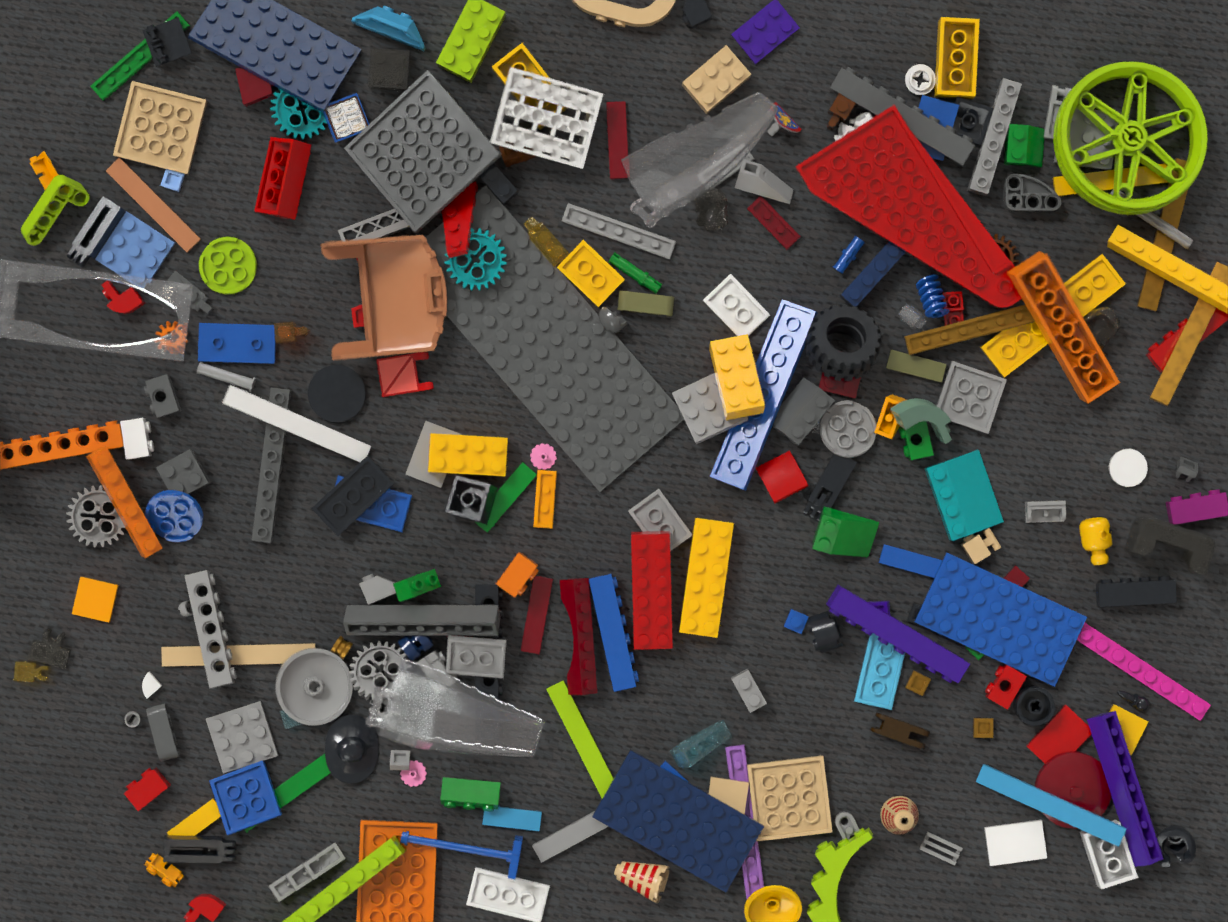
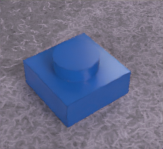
M790 609L783 627L802 634L809 616Z

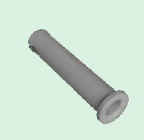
M202 362L199 363L197 368V374L249 389V392L253 391L256 382L255 377L252 379Z

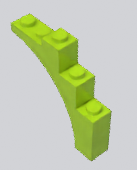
M864 828L859 829L854 833V837L849 840L844 838L839 841L837 847L833 841L829 843L824 841L817 846L818 849L815 855L825 869V872L823 870L813 875L811 881L813 888L821 901L817 899L808 905L810 908L807 909V914L812 922H841L837 906L838 884L850 858L862 845L873 838L870 828L866 830Z

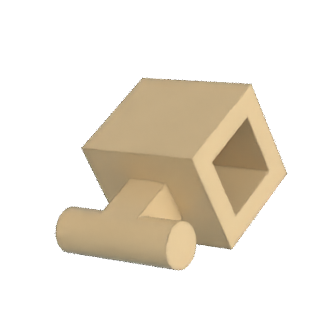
M990 528L983 531L987 537L983 540L979 534L975 536L971 534L963 538L964 542L961 546L972 564H976L991 555L987 548L991 545L995 551L1001 548Z

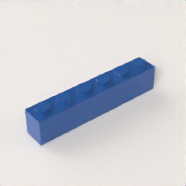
M612 574L589 578L613 691L636 687L635 682H639L637 670L633 671L631 665L635 663L633 652H629L627 647L631 642L629 633H624L623 626L627 624L625 615H620L619 607L623 606L620 595L616 596L615 589L618 588L617 579L612 577Z

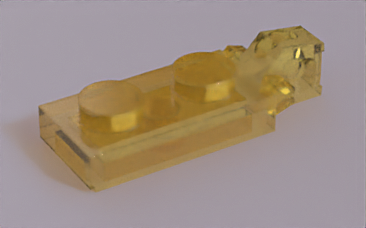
M530 217L524 223V226L529 230V239L553 267L569 255L567 250L541 222L538 223L533 217Z

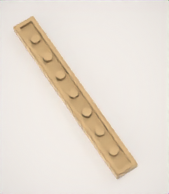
M316 643L227 645V649H231L233 658L230 660L231 665L283 664L291 655L298 651L316 648ZM200 646L161 647L162 666L204 665ZM211 646L212 652H219L220 646ZM219 661L216 665H224V663Z

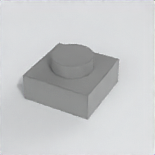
M391 750L390 770H409L410 750Z

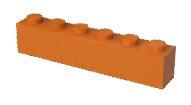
M102 447L87 455L86 457L141 557L147 558L163 549L108 448Z

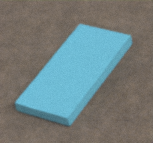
M873 633L871 636L869 635L854 702L892 710L905 653L902 655L893 649L895 646L891 643H888V645L883 644L877 640L879 636Z

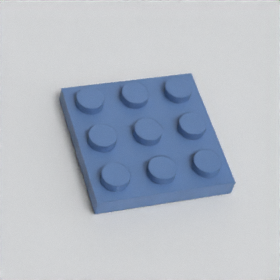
M126 211L95 260L145 291L175 245V242Z

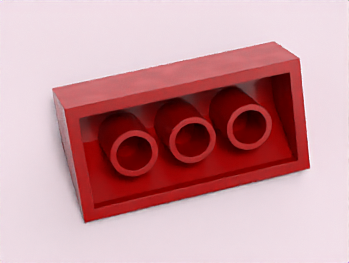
M270 137L254 212L286 219H296L308 159L310 157L311 144L294 139Z

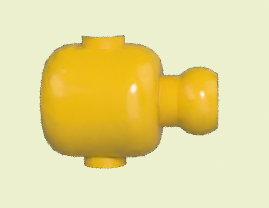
M1104 517L1083 520L1079 525L1082 547L1086 551L1092 552L1091 563L1093 565L1107 564L1109 557L1105 549L1110 548L1113 543L1109 521Z

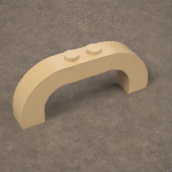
M572 0V2L583 12L596 16L598 21L607 22V20L614 21V25L619 27H625V25L646 27L663 20L673 9L676 0H655L650 6L642 9L628 7L607 0Z

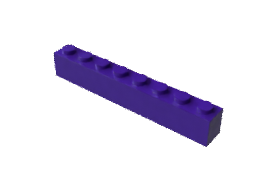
M837 585L826 603L830 607L829 611L839 617L842 614L847 617L845 619L846 622L853 626L856 624L862 626L861 630L870 636L874 633L879 636L877 640L885 645L891 643L895 646L893 648L895 651L902 655L906 652L911 655L909 659L917 664L923 662L927 665L925 668L932 673L940 672L943 674L941 678L949 683L952 681L959 683L970 665L963 658L840 585Z
M1116 711L1088 718L1089 728L1121 826L1127 828L1124 836L1134 867L1151 865L1162 860L1163 856Z

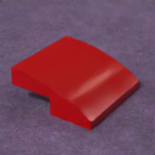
M790 450L756 467L774 504L809 486Z

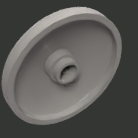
M321 648L304 649L291 655L279 669L275 682L276 697L282 710L293 720L313 726L326 724L340 716L348 706L353 691V684L350 681L352 677L349 675V668L345 662L336 654Z

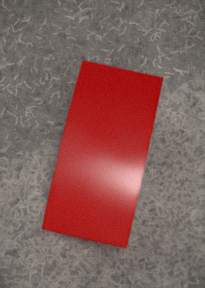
M962 291L942 293L945 296L943 302H947V306L943 309H949V313L944 316V326L964 321Z

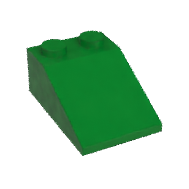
M824 506L813 539L812 549L834 555L868 557L879 522Z

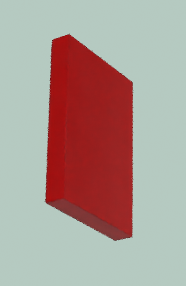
M1065 704L1026 747L1045 764L1058 754L1076 751L1091 735L1089 726Z

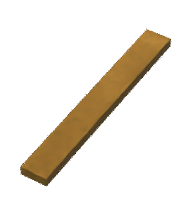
M1175 158V162L1184 169L1187 161ZM1172 171V176L1178 179V173ZM1187 191L1163 207L1160 218L1176 229L1179 226ZM1157 229L1153 244L1171 254L1174 240ZM1146 269L1137 307L1157 311L1164 278Z
M1217 262L1210 276L1228 285V266ZM1200 298L1198 299L1150 399L1168 407L1216 307Z
M1022 305L904 336L908 354L912 355L1035 322L1027 306Z

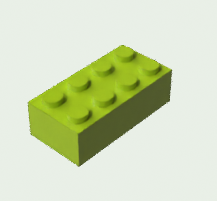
M468 0L436 61L437 66L472 83L506 17V12L484 0Z

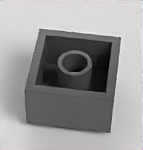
M189 449L156 467L168 490L181 491L190 495L211 483L193 449Z

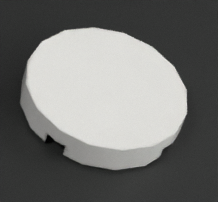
M1123 449L1116 452L1110 459L1109 473L1112 480L1118 485L1124 487L1135 486L1146 477L1148 471L1147 462L1140 452L1133 449Z

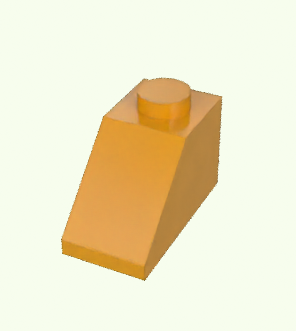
M893 394L886 397L874 433L890 439L894 438L900 425L897 424L890 408L906 399Z

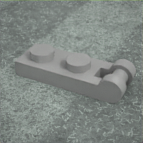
M1052 85L1044 138L1053 140L1055 119L1063 102L1056 100L1057 96H1062L1064 100L1071 88L1065 87V89H1061L1058 86Z

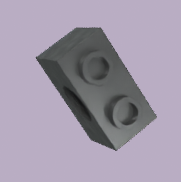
M169 374L145 381L146 386H144L146 396L151 398L152 404H150V409L153 416L156 415L157 418H162L181 411ZM161 391L166 394V399L163 402H159L157 399V395Z

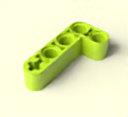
M57 175L52 179L21 227V233L29 245L35 246L42 242L67 202L76 206H84L88 203L89 194L83 185L64 175Z

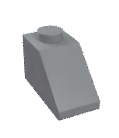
M373 574L363 577V582L359 583L368 605L396 593L393 586L396 582L379 575L374 577Z

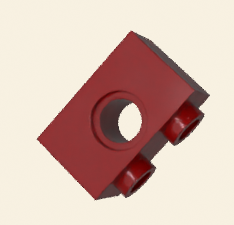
M1004 664L1003 667L1000 665L996 670L995 676L997 677L993 683L990 682L986 687L985 692L987 694L985 697L1008 710L1027 676ZM1007 680L1009 687L1006 690H1001L1000 683Z

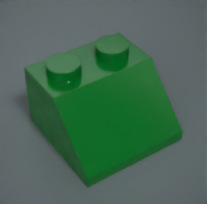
M1009 124L1005 138L1004 165L1042 167L1045 129L1030 125Z

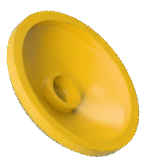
M772 885L760 888L752 893L745 903L744 913L747 922H797L802 913V905L799 896L793 890L784 886Z

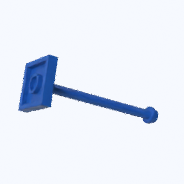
M410 831L402 832L400 843L406 846L408 843L506 859V862H510L508 879H516L523 836L515 835L513 850L505 852L409 835Z

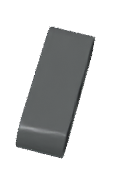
M166 703L146 709L160 762L180 757V751H177L176 747L178 744L175 732H172L171 729L173 726L170 714H167L166 708L168 706Z

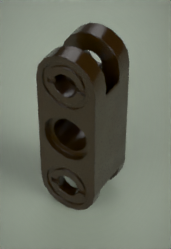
M876 712L875 716L881 718L882 723L880 728L871 727L870 731L924 750L926 744L909 738V735L912 731L929 737V730Z

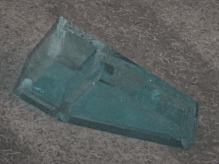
M721 720L685 739L671 749L670 753L678 767L690 768L731 738L732 735L725 722Z

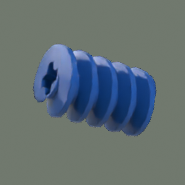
M934 274L922 278L916 284V288L919 290L918 294L921 297L920 301L923 303L922 307L925 310V316L928 318H938L949 313V309H943L947 306V302H941L945 299V296L939 295L943 292V289L937 288L941 283L935 281L939 276Z

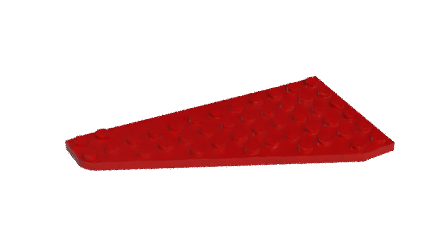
M895 105L795 167L813 195L991 305L1005 308L1022 299L1007 273L1015 268L1014 264L1007 258L909 129Z

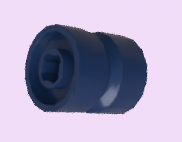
M406 635L398 641L400 647L411 661L419 657L421 651L426 652L434 646L428 635Z

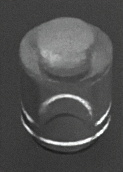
M908 303L898 314L901 318L900 320L914 331L916 328L920 330L927 322L924 319L926 317L925 314Z

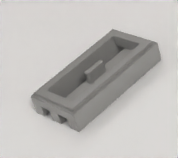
M927 831L919 849L955 865L963 848ZM929 837L956 849V852L954 853L929 841ZM927 844L953 856V859L926 848L925 845Z

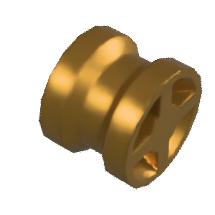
M340 635L330 652L337 653L341 659H344L353 643L346 642L344 637Z

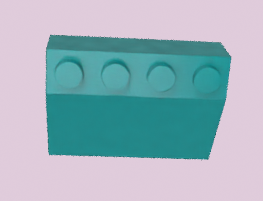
M979 450L924 468L949 541L960 539L1004 522Z

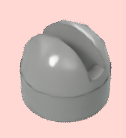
M190 600L184 601L179 605L178 610H180L182 616L193 615Z
M135 711L128 712L124 718L125 724L128 727L138 726L140 723L139 714ZM133 714L136 715L131 723L128 722Z

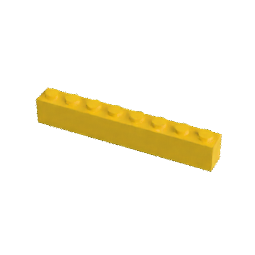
M1117 225L1108 240V248L1228 314V285Z

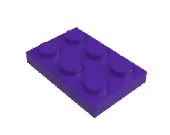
M773 0L734 31L731 36L751 61L757 64L799 30L800 27L779 1Z

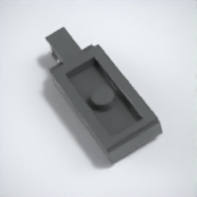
M176 270L163 285L197 312L202 309L207 314H210L214 309L206 303L209 299L206 294Z

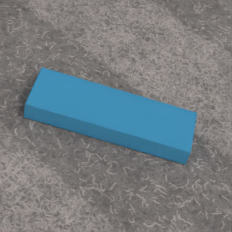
M498 807V809H494L492 812L484 811L482 825L540 831L542 811Z

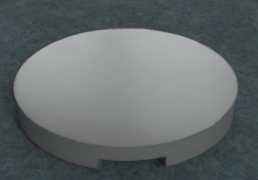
M845 400L833 404L824 413L820 422V435L823 443L832 453L844 458H854L864 454L872 447L876 437L874 431L877 424L873 414L867 407L850 400Z

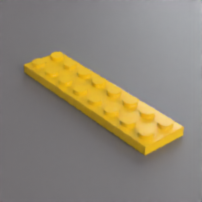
M1103 254L1064 282L1082 317L1126 284ZM1036 322L1003 330L980 348L1002 377L1005 378L1048 343Z

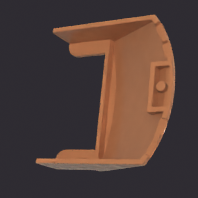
M423 235L336 241L321 244L322 254L329 260L358 258L366 341L337 343L332 348V360L434 351L439 336L443 331L444 316H446L447 291L442 268L438 264L434 250L432 251Z

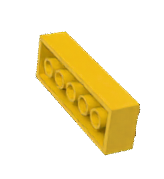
M695 518L679 626L680 633L718 638L734 523Z

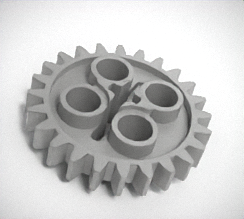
M102 485L99 486L98 490L92 486L90 492L84 488V495L77 492L79 499L72 498L75 504L68 505L72 512L66 513L71 516V519L66 522L73 524L69 530H76L73 537L80 535L79 542L86 539V546L93 542L94 547L97 546L98 542L104 547L105 541L111 545L112 538L118 541L117 534L124 535L121 528H125L115 508L111 513L104 512V504L111 501L107 493L103 491ZM88 500L93 501L95 504L94 509L90 512L84 509V503ZM97 511H100L101 515L115 516V519H100L99 522H96V518L81 517V513L96 514ZM86 519L93 523V527L89 531L82 528V522ZM108 521L112 524L110 532L102 531L101 525L103 522Z
M378 641L377 646H374L371 642L369 649L363 646L364 652L357 651L359 657H353L352 659L355 664L349 665L350 669H352V671H349V675L352 677L350 681L351 684H354V690L359 689V696L365 693V700H368L371 696L373 702L380 698L381 703H383L385 697H387L388 701H391V695L398 698L397 692L404 693L402 686L408 687L409 685L406 680H411V675L408 673L412 672V669L408 667L411 663L410 660H406L407 655L405 653L402 654V648L396 650L395 644L389 647L388 641L385 642L384 646H381L380 641ZM379 656L385 657L381 662L375 661ZM376 668H377L379 671H383V670H384L385 676H384L381 672L377 673ZM392 668L399 669L397 673H389ZM365 670H371V671H372V672H371L369 675H367V676L362 675V673H363ZM379 682L386 683L385 686L381 688L376 686Z

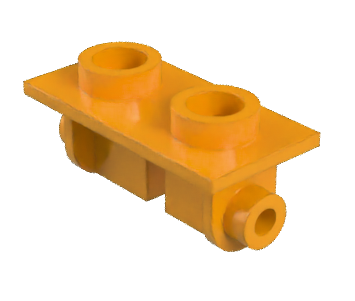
M43 151L38 157L34 156L29 160L36 175L43 174V176L39 177V180L44 190H46L58 173L45 151Z
M152 853L149 857L151 862H145L146 870L153 876L156 874L162 878L161 881L168 887H176L178 884L176 880L180 882L184 876L181 874L182 871L172 864L168 869H165L164 867L168 862H163V857L158 853Z

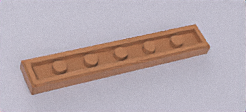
M120 157L106 170L187 253L201 240Z

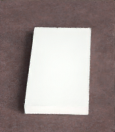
M476 867L466 905L533 922H541L550 885L518 877L515 880L508 879L506 874Z

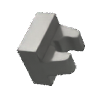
M1180 456L1177 462L1176 478H1179L1181 474H1185V481L1189 482L1198 473V463Z

